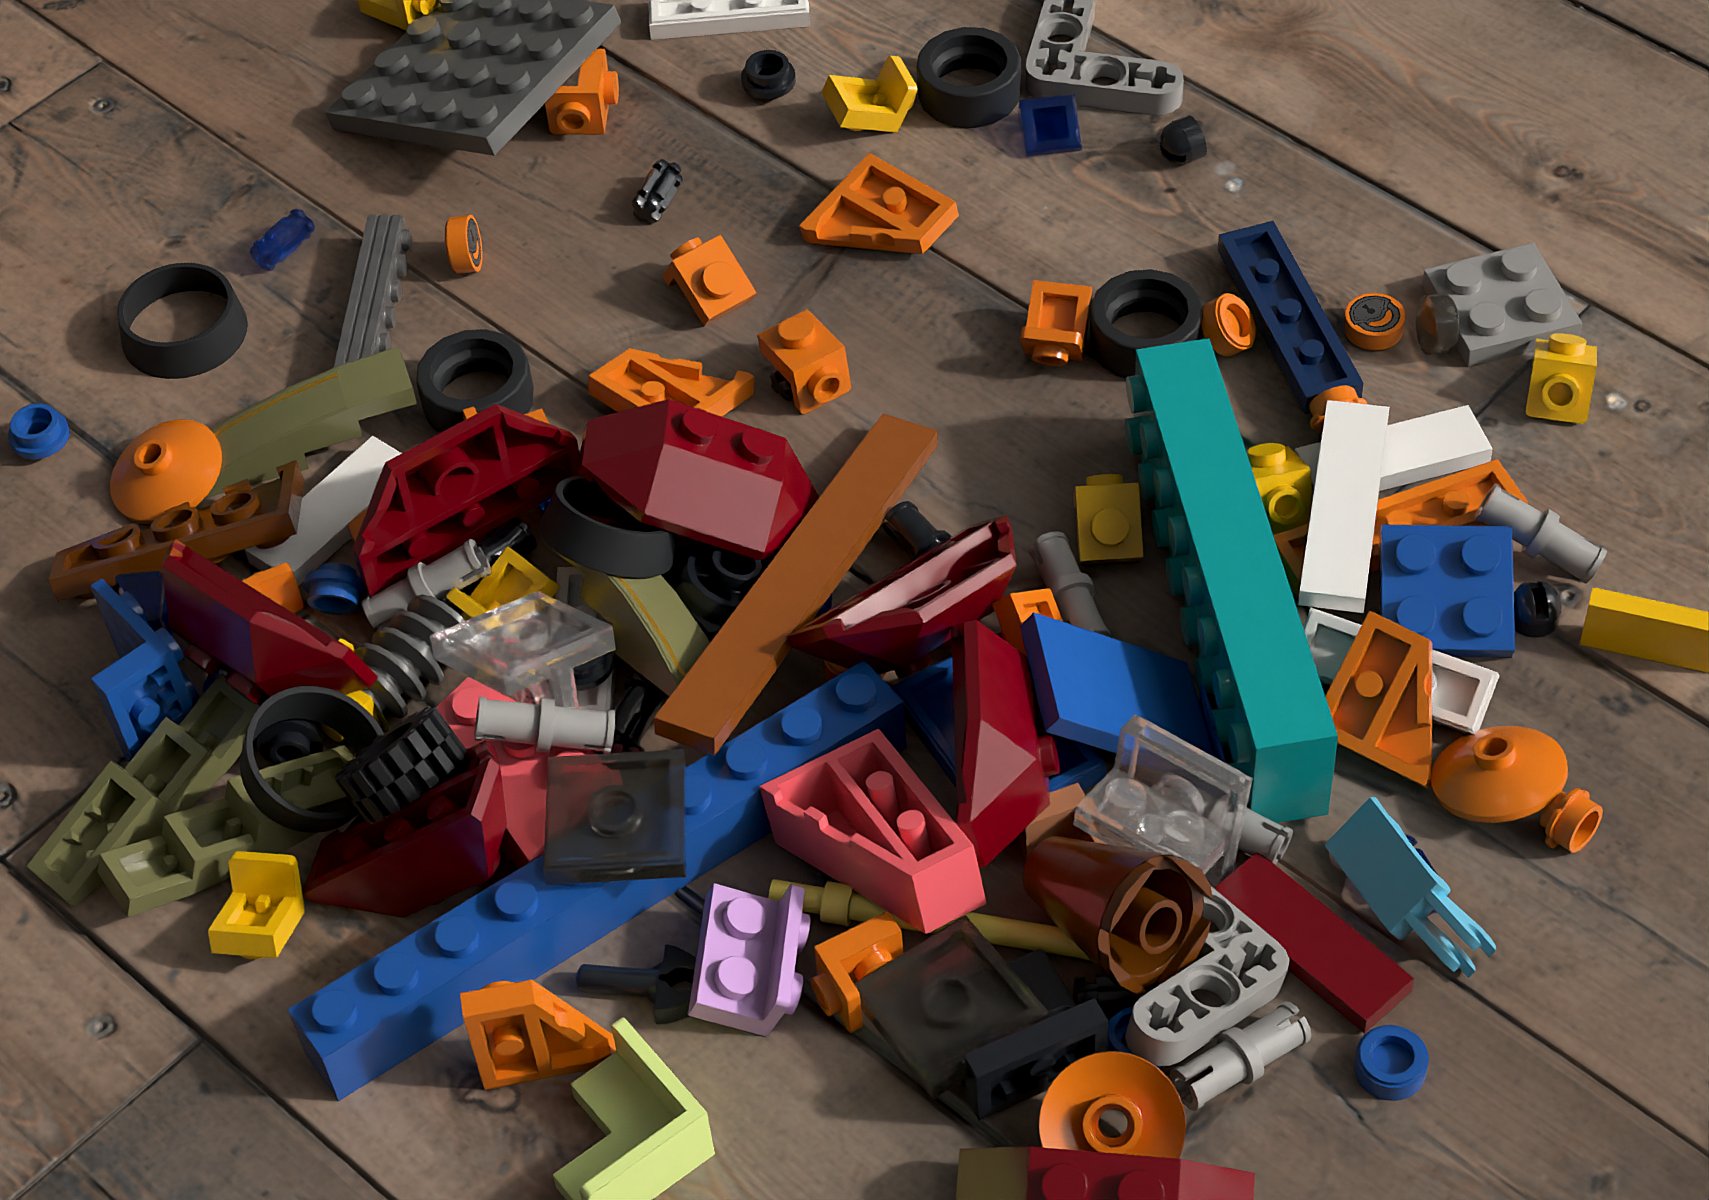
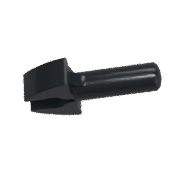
M666 944L663 962L651 969L582 964L577 971L576 984L581 992L647 997L654 1004L655 1023L658 1025L668 1024L690 1017L688 1016L691 990L678 991L672 989V987L678 982L684 981L693 984L696 957L683 949Z

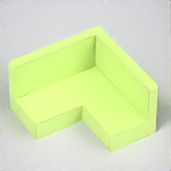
M624 1017L611 1025L616 1052L571 1083L575 1100L606 1137L553 1174L556 1188L566 1200H652L715 1155L706 1110Z

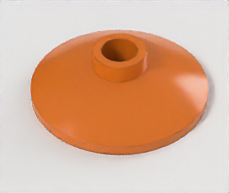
M187 419L170 420L149 428L125 448L113 468L110 480V494L114 505L129 520L151 525L156 518L165 513V510L185 502H189L190 507H196L209 494L221 471L222 450L217 437L207 426Z
M1495 726L1478 730L1475 734H1466L1448 745L1433 764L1431 785L1438 803L1457 817L1482 823L1508 822L1532 815L1549 805L1560 794L1566 784L1568 765L1563 749L1550 736L1527 727Z
M1107 1051L1090 1054L1074 1061L1053 1080L1042 1102L1039 1116V1133L1041 1144L1044 1148L1179 1159L1185 1142L1186 1118L1181 1098L1175 1086L1158 1067L1133 1054ZM1109 1109L1121 1111L1126 1116L1127 1128L1118 1135L1105 1133L1099 1124V1117L1104 1111Z

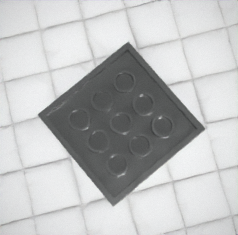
M439 0L437 7L429 15L424 14L421 18L410 23L407 31L388 50L380 53L376 57L374 64L356 82L348 85L342 91L341 97L325 113L333 130L495 156L621 24V20L614 4L589 2L587 0Z

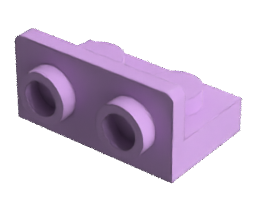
M713 884L705 897L688 1016L768 1037L784 1013L789 1015L794 1013L803 986V975L795 972L796 956L802 952L810 929V915L802 913L804 887L790 884L780 901H776L719 884Z

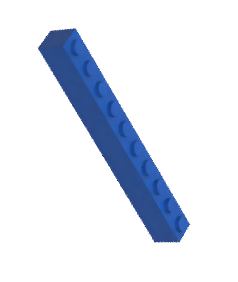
M865 660L859 662L724 744L715 756L711 754L704 756L289 1008L288 1012L305 1054L337 1100H342L464 1024L460 993L479 990L485 985L497 981L515 983L531 979L535 980L771 833L772 830L759 786L877 729H880L898 753L906 749L903 701Z

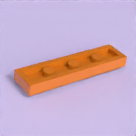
M1498 459L1378 499L1369 573L1380 569L1379 532L1381 525L1489 526L1482 521L1475 520L1474 516L1482 500L1495 483L1501 486V489L1528 504V501ZM1309 523L1273 535L1288 582L1297 597H1299Z

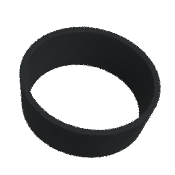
M198 263L169 264L145 273L125 290L117 310L122 349L129 363L145 374L165 379L193 377L220 366L240 348L248 327L246 312L228 279L218 270ZM185 291H205L215 293L227 299L226 308L217 322L206 331L189 339L176 342H155L144 339L130 330L133 321L140 312L155 301L171 294Z
M572 476L558 483L539 524L541 537L553 550L577 564L599 572L623 577L646 578L668 572L674 563L678 534L638 521L610 499L596 481L589 482L582 476ZM585 515H593L615 520L626 525H629L635 529H638L641 532L612 527L595 521Z
M300 686L278 692L257 709L250 721L240 757V773L245 790L255 806L264 815L286 828L300 832L319 833L341 827L359 814L355 806L341 812L320 813L305 810L289 803L274 792L259 772L253 753V741L265 728L274 723L287 719H307L322 723L338 732L348 741L357 754L361 749L370 746L378 736L384 735L377 721L363 706L335 690L317 686Z

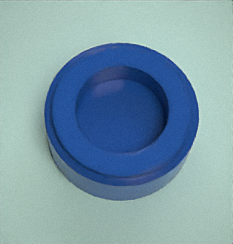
M1383 1025L1373 1028L1363 1035L1357 1045L1354 1061L1355 1076L1359 1084L1368 1093L1377 1098L1390 1101L1406 1099L1418 1092L1424 1084L1429 1063L1428 1051L1419 1036L1404 1027Z

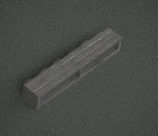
M368 215L333 368L391 349L389 332L390 328H395L396 326L395 304L400 302L402 298L400 280L401 276H406L407 274L406 252L411 251L413 246L411 229H406L404 216Z

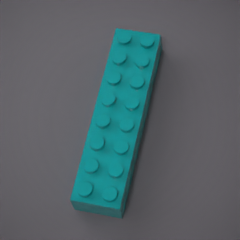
M1210 338L1136 349L1135 375L1126 377L1128 404L1131 413H1134V417L1125 419L1127 445L1131 455L1140 453L1142 463L1138 465L1140 490L1144 501L1154 500L1156 510L1152 511V528L1158 548L1167 547L1170 558L1166 559V576L1169 590L1172 596L1181 595L1185 606L1180 608L1183 638L1187 646L1196 645L1199 658H1195L1194 663L1198 690L1200 693V686L1204 684L1207 696L1212 698L1215 709L1211 711L1215 722L1216 736H1219L1222 749H1227L1230 763H1226L1230 774L1228 791L1240 796L1243 806L1275 823L1328 815L1338 734Z

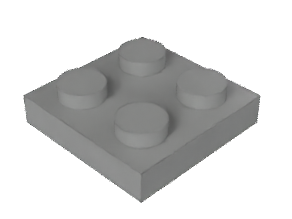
M1535 243L1424 269L1422 287L1467 367L1534 351L1536 338L1549 340V336L1556 333L1581 335L1583 323Z

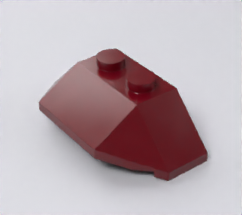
M671 399L590 419L584 427L577 472L589 482L596 481L610 499L642 523L757 560L775 557L819 499L818 493L785 437Z
M494 404L386 461L376 482L353 547L365 591L369 596H372L407 577L408 569L417 563L422 562L427 566L462 546L465 541L469 539L475 540L508 522L510 519L550 499L560 481L572 476H581L577 473L580 453L575 436L570 431Z
M1007 515L966 527L789 634L787 638L792 648L847 669L865 660L877 674L895 671L898 678L909 676L925 668L933 662L929 654L930 651L940 645L944 650L952 648L951 626L969 621H980L995 611L992 603L1002 598L1016 568L1012 525Z
M175 539L167 549L161 567L169 627L189 644L184 650L183 655L212 677L217 674L220 668L230 674L225 683L251 703L258 705L263 697L269 699L278 692L300 686L324 687L345 695L370 688L378 679V676L349 647L193 551L182 542Z
M975 620L951 626L957 825L974 845L978 867L981 868L986 867L1050 805L1049 776L1059 774L1060 768L1053 734L1046 735L1027 656L982 623Z
M484 740L468 748L462 761L455 764V768L449 774L438 779L440 782L431 789L427 788L420 793V797L412 803L407 802L404 804L401 810L392 815L389 813L383 820L368 824L359 813L344 832L336 829L322 839L302 890V896L311 902L404 918L430 905H437L446 898L470 887L484 884L494 874L499 865L501 856L498 850L507 825L501 768L495 747Z
M1032 1146L960 1148L956 1200H1254L1255 1173L1177 1158Z

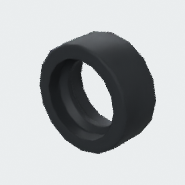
M976 27L952 29L930 39L919 52L916 66L918 98L923 110L938 122L963 128H977L994 124L1008 116L1020 101L1021 57L1015 44L1001 33ZM965 68L983 69L998 76L986 84L972 87L956 86L940 79L952 71Z
M1153 269L1133 270L1110 278L1096 291L1090 305L1092 353L1103 367L1124 378L1134 376L1136 349L1202 339L1201 321L1203 308L1201 297L1190 283L1168 272ZM1150 311L1168 316L1178 322L1180 327L1176 331L1160 338L1142 339L1128 336L1114 328L1112 324L1128 314Z
M487 329L460 331L442 338L427 349L417 365L416 384L423 411L430 426L440 433L464 421L462 410L472 406L475 407L477 413L494 404H498L522 414H527L533 406L534 386L528 358L521 345L506 334ZM492 371L509 378L506 384L496 392L479 399L460 400L448 397L442 393L445 387L457 377L471 372Z

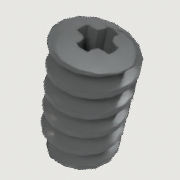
M421 594L410 600L407 611L403 610L396 613L391 618L389 627L378 629L373 634L372 644L366 643L355 650V654L378 676V679L370 688L361 691L372 697L382 731H389L388 722L382 713L384 710L396 718H404L408 714V708L400 695L404 694L415 702H421L426 697V691L419 680L420 677L432 685H440L443 682L444 675L437 661L450 669H457L461 665L462 658L455 645L468 653H473L479 649V640L470 625L446 603L432 596Z

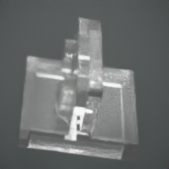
M539 591L430 635L434 659L505 696H509L516 702L539 704L540 698L555 699V706L579 708L573 668L616 649L612 625Z
M1135 714L1120 729L1114 768L1076 806L1073 825L1109 845L1182 857L1189 863L1202 869L1207 880L1217 886L1234 870L1253 778Z

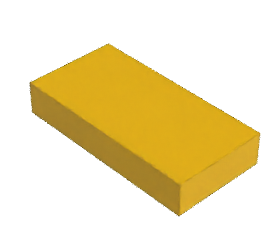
M1592 587L1579 645L1709 673V612Z

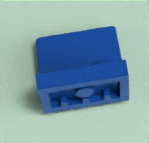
M101 578L90 587L117 650L119 659L112 662L106 669L92 677L91 680L121 751L130 762L165 717L179 725L194 707L193 702L199 699V694L191 680L178 666V663L184 660V655L171 634L163 627L154 631L147 624L146 614L136 599L127 591L118 595Z

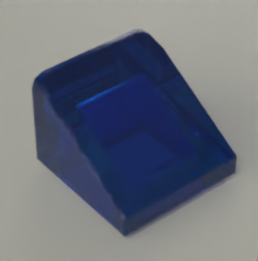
M1075 94L1019 101L1017 112L1026 157L1082 150Z
M160 571L117 575L115 582L119 593L122 594L127 591L136 599L146 614L147 624L154 631L163 627L174 638V631L169 627L163 575L160 574Z

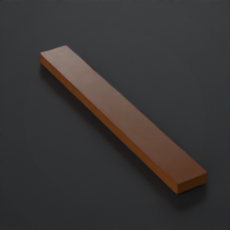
M884 413L880 416L655 715V735L714 756L792 649L787 636L814 619L883 523L886 514L896 505L937 448L938 430Z

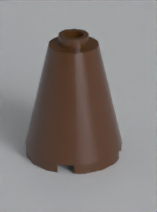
M1053 836L1040 842L1026 859L1023 870V886L1027 895L1113 983L1122 988H1126L1136 994L1148 993L1144 989L1145 987L1157 982L1162 984L1192 965L1208 937L1211 921L1202 917L1204 896L1212 900L1211 885L1202 869L1189 863L1182 857Z

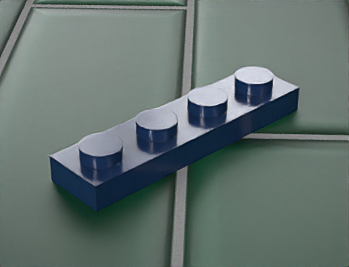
M1274 221L1219 234L1218 253L1250 309L1257 326L1305 414L1311 413L1309 409L1311 401L1323 391L1337 386H1351L1355 389L1358 398H1362L1364 383Z

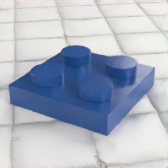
M1381 525L1379 532L1380 616L1430 639L1432 650L1452 657L1512 658L1515 652L1512 527Z

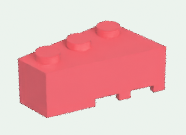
M473 673L436 707L466 749L482 742L474 740L479 697L516 702ZM485 740L495 747L501 768L507 825L500 848L508 860L512 859L518 869L626 804L620 769L591 750L551 746L548 753L535 751V744Z
M880 729L872 731L759 786L775 844L838 882L852 887L853 891L921 932L927 934L987 904L974 845Z

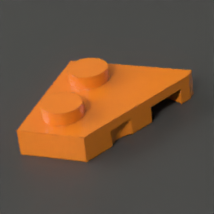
M868 153L799 225L803 240L810 244L924 254L954 222L959 213L956 201L875 155Z
M629 348L588 375V394L617 412L671 399L719 416H724L754 395L755 376L737 370L732 381L702 375V363L680 358L665 359L656 353Z
M1369 610L1325 696L1338 734L1337 744L1424 788H1428L1431 783L1432 642L1430 639Z
M532 979L515 983L497 981L487 984L479 990L460 993L463 1020L485 1090L591 1070L616 1052L612 1033Z

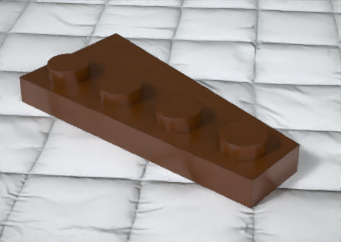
M297 460L276 467L280 478L251 489L248 479L224 487L225 496L207 507L197 510L195 507H190L189 502H185L167 509L164 514L152 522L151 528L141 532L138 525L131 523L56 552L48 582L57 602L76 596L80 599L95 598L90 586L101 578L111 588L136 579L141 583H147L163 578L161 565L167 549L175 539L214 564L226 559L235 551L253 546L259 549H269L284 543L290 536L296 535L298 530L304 478Z

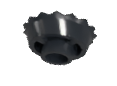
M707 544L697 548L687 559L680 560L678 567L668 572L671 578L669 585L677 593L695 621L701 624L708 634L719 632L770 563L766 559L757 560Z

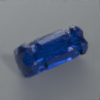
M292 209L290 215L280 219L263 234L261 240L254 242L253 247L250 248V256L262 269L266 271L273 270L275 268L274 265L285 260L302 244L301 242L304 239L311 237L312 232L315 230L313 221L302 210Z

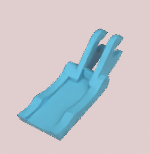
M1369 797L1324 845L1380 921L1399 940H1404L1414 930L1453 972L1460 968L1469 978L1475 972V966L1471 959L1455 942L1426 917L1435 909L1456 934L1474 951L1480 947L1488 957L1496 951V945L1490 936L1447 897L1451 891L1447 883L1422 859L1407 839L1401 827L1388 815L1376 797Z

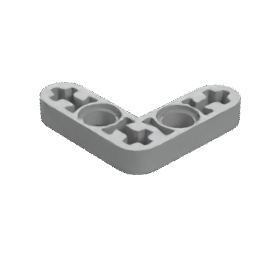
M1044 0L1026 59V90L1029 95L1045 102L1150 115H1165L1174 112L1180 107L1183 102L1184 79L1182 71L1176 65L1159 60L1085 52L1095 18V0ZM1069 3H1074L1072 14L1064 12ZM1054 35H1068L1074 39L1068 42H1053L1048 38ZM1049 63L1058 65V69L1053 72V75H1048ZM1098 77H1110L1117 80L1115 84L1108 86L1096 85L1091 81Z
M1142 849L1146 851L1170 854L1168 852L1158 849ZM1211 887L1212 900L1204 896L1202 917L1215 923L1220 931L1208 933V937L1192 965L1143 995L1134 1004L1126 1029V1043L1134 1055L1149 1061L1153 1065L1170 1066L1182 1061L1273 1000L1280 992L1287 973L1289 957L1281 944L1213 887ZM1243 966L1248 971L1243 974L1242 980L1240 981L1238 979V976L1241 967ZM1196 989L1212 991L1222 998L1225 1005L1221 1007L1203 1005L1192 996L1191 991ZM1176 1015L1178 1019L1172 1032L1166 1027L1172 1023Z

